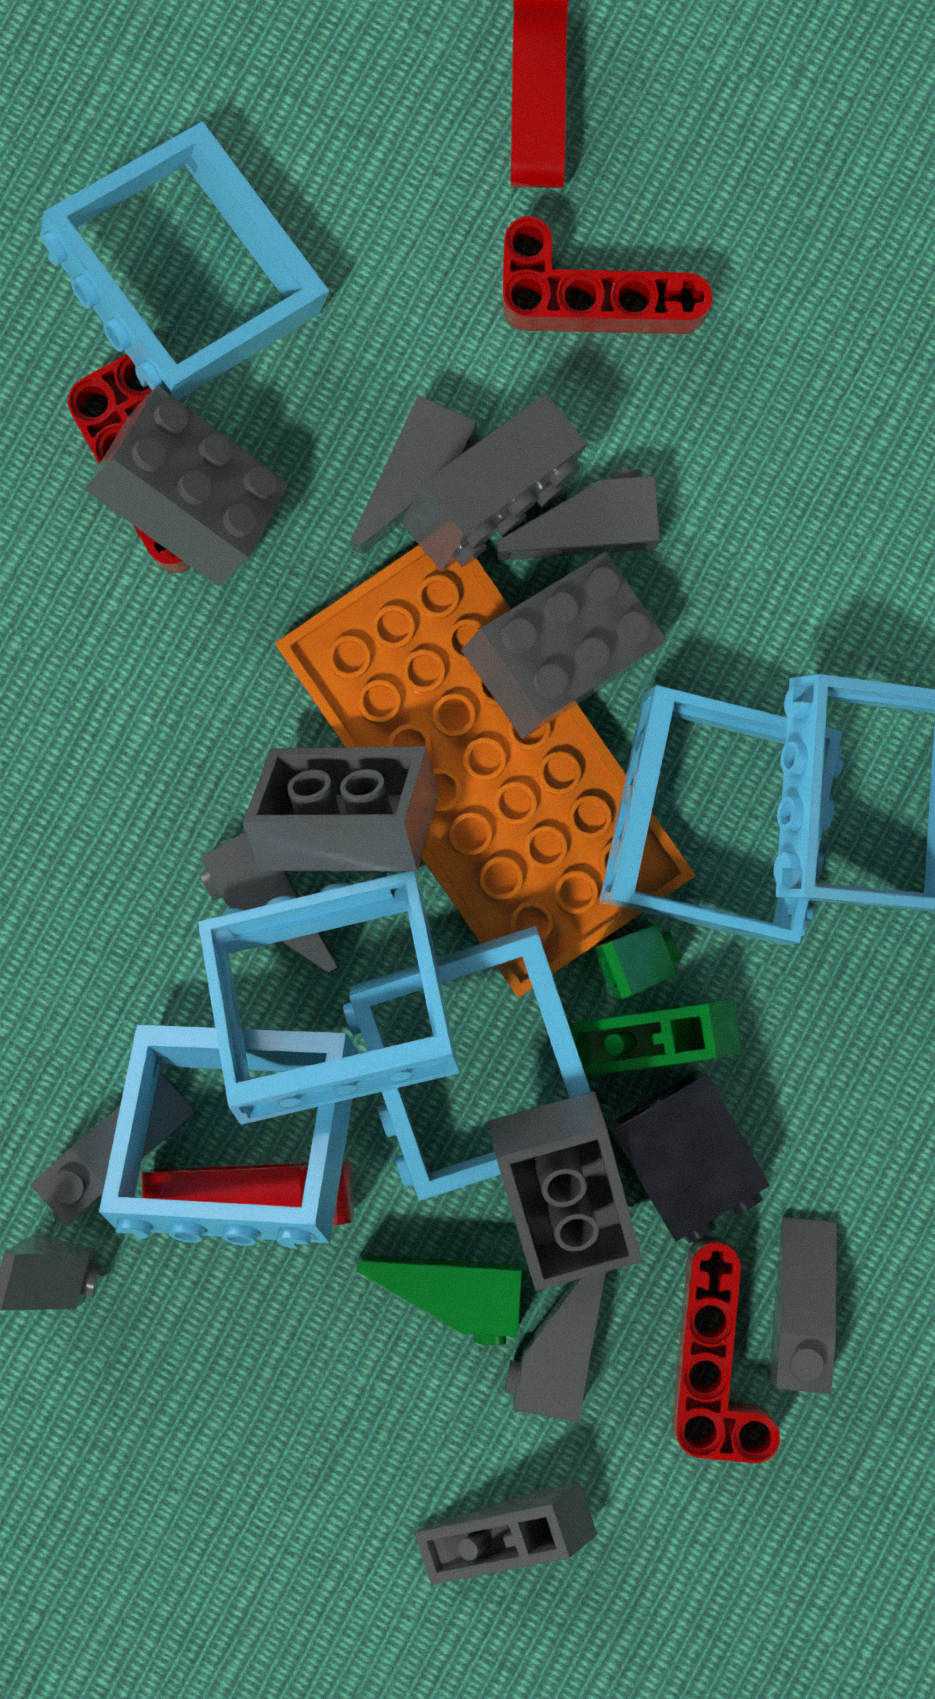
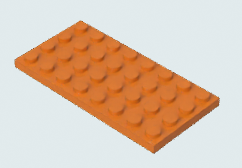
M418 545L275 642V645L345 747L427 746L439 798L421 858L480 944L536 926L551 972L554 974L642 913L599 902L626 774L578 704L524 739L521 738L461 651L481 627L511 610L510 606L476 558L464 567H461L456 561L441 572L421 546ZM651 812L635 891L666 897L696 875ZM523 957L495 965L517 998L533 988Z

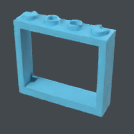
M203 121L43 212L39 238L49 251V261L56 266L60 264L72 279V289L80 303L87 309L92 307L101 318L103 329L109 342L117 351L122 352L124 350L135 364L136 375L143 387L149 385L152 390L158 385L176 400L182 399L319 315L329 293L328 288ZM186 166L283 296L284 300L179 364H176L76 228L181 167Z
M825 674L790 678L789 690L784 702L787 727L786 743L781 753V767L784 772L782 800L777 810L780 835L778 856L774 863L776 897L935 912V721L924 893L815 883L827 700L935 714V689Z
M655 685L643 693L599 902L775 944L791 945L800 943L801 936L805 935L807 920L813 919V906L808 904L809 900L778 897L773 923L635 891L671 717L782 744L786 743L787 717ZM825 727L816 882L820 878L824 864V854L819 851L822 831H826L829 828L834 814V800L829 799L833 778H838L844 761L840 760L842 748L839 747L843 731Z
M386 871L370 881L354 885L346 883L331 884L324 887L320 893L299 898L281 896L270 900L266 906L245 911L227 909V915L198 922L228 1107L241 1125L460 1073L424 898L414 871L388 876ZM407 911L433 1037L250 1080L229 954Z
M536 926L436 958L441 983L523 957L569 1098L591 1092ZM419 965L351 986L349 993L351 1002L343 1005L345 1017L353 1036L362 1033L368 1052L386 1048L372 1006L422 990L423 984ZM395 1088L382 1092L386 1104L378 1106V1112L387 1137L397 1136L403 1155L395 1157L401 1181L405 1188L414 1185L419 1201L501 1175L495 1152L429 1173L401 1089Z
M137 1025L99 1213L116 1229V1233H130L137 1239L148 1238L150 1232L168 1233L170 1237L184 1242H200L203 1236L222 1237L226 1242L242 1246L255 1245L257 1239L277 1240L278 1244L298 1249L299 1244L310 1245V1242L330 1243L353 1099L319 1106L317 1109L301 1207L134 1198L160 1066L222 1069L216 1028ZM242 1029L249 1070L285 1072L359 1054L346 1033Z

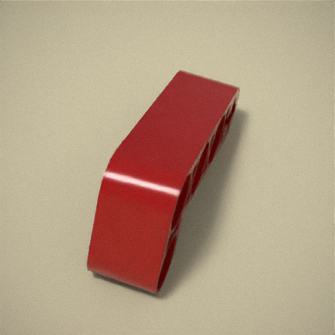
M513 0L510 188H564L568 0Z
M532 216L519 217L511 222L506 229L503 253L502 308L507 322L516 329L524 331L688 334L701 328L706 321L713 296L708 282L698 274L689 272L552 269V235L545 222ZM529 238L538 242L542 249L535 256L525 257L518 254L513 246L521 239ZM527 290L537 294L541 302L534 309L524 310L517 307L513 303L512 298L518 292ZM573 292H584L592 298L594 304L588 310L576 311L568 306L565 299ZM627 293H636L644 298L647 307L640 312H629L621 306L619 298ZM659 294H664L661 304L664 305L662 313L655 312ZM680 296H689L690 304L694 306L692 312L683 311L682 303L678 302Z
M127 354L80 379L72 386L68 393L67 404L69 411L99 464L128 416L152 391L151 388L142 392L129 389L130 381L136 374V366ZM96 396L108 399V407L100 416L91 418L83 415L84 406L89 399ZM134 526L148 553L161 569L169 573H181L191 568L187 563L175 555L172 556L168 550H165L166 548Z
M352 1162L342 1163L333 1226L349 1224L354 1218ZM309 1163L141 1171L142 1198L301 1207Z
M705 1237L695 1242L690 1248L686 1262L672 1413L673 1432L681 1449L690 1456L753 1464L763 1463L771 1459L779 1448L780 1432L769 1413L760 1406L729 1402L741 1273L740 1260L731 1246L722 1239ZM712 1251H717L721 1259L727 1262L726 1268L716 1269L714 1285L719 1292L725 1291L724 1296L711 1291L696 1292L697 1287L709 1290V1273L703 1266H700L701 1260H710ZM708 1305L719 1307L722 1310V1321L716 1329L704 1332L695 1327L694 1319L699 1309ZM704 1360L714 1362L717 1365L718 1372L712 1383L698 1386L689 1380V1373L694 1364ZM702 1415L712 1420L711 1432L702 1440H692L684 1435V1428L689 1419ZM751 1421L764 1423L766 1425V1434L760 1443L748 1446L739 1441L740 1430L745 1424Z

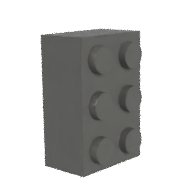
M157 385L128 416L84 490L219 586L249 559L289 483Z
M544 394L421 483L401 523L441 572L456 561L461 567H464L486 549L487 546L484 542L495 532L505 537L527 518L525 512L536 502L543 508L560 496L567 488L564 483L580 469L576 461L588 444L550 397Z
M605 551L481 627L461 651L518 734L524 739L644 662L667 639Z
M427 746L270 748L243 821L258 870L418 871L439 798Z
M595 1091L488 1121L496 1159L535 1291L643 1262L608 1131Z

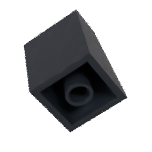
M699 1070L606 1124L675 1242L683 1237L686 1238L688 1243L702 1238L716 1228L713 1219L732 1209L735 1215L751 1209L763 1200L759 1192L770 1186L710 1077Z

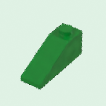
M658 924L594 947L612 997L619 999L634 995L677 975L673 963L681 961L677 945L670 930L661 933Z
M734 998L569 1024L586 1076L717 1059L742 1052Z
M359 1255L357 1260L358 1273L462 1334H473L474 1343L504 1345L506 1344V1337H518L521 1264Z

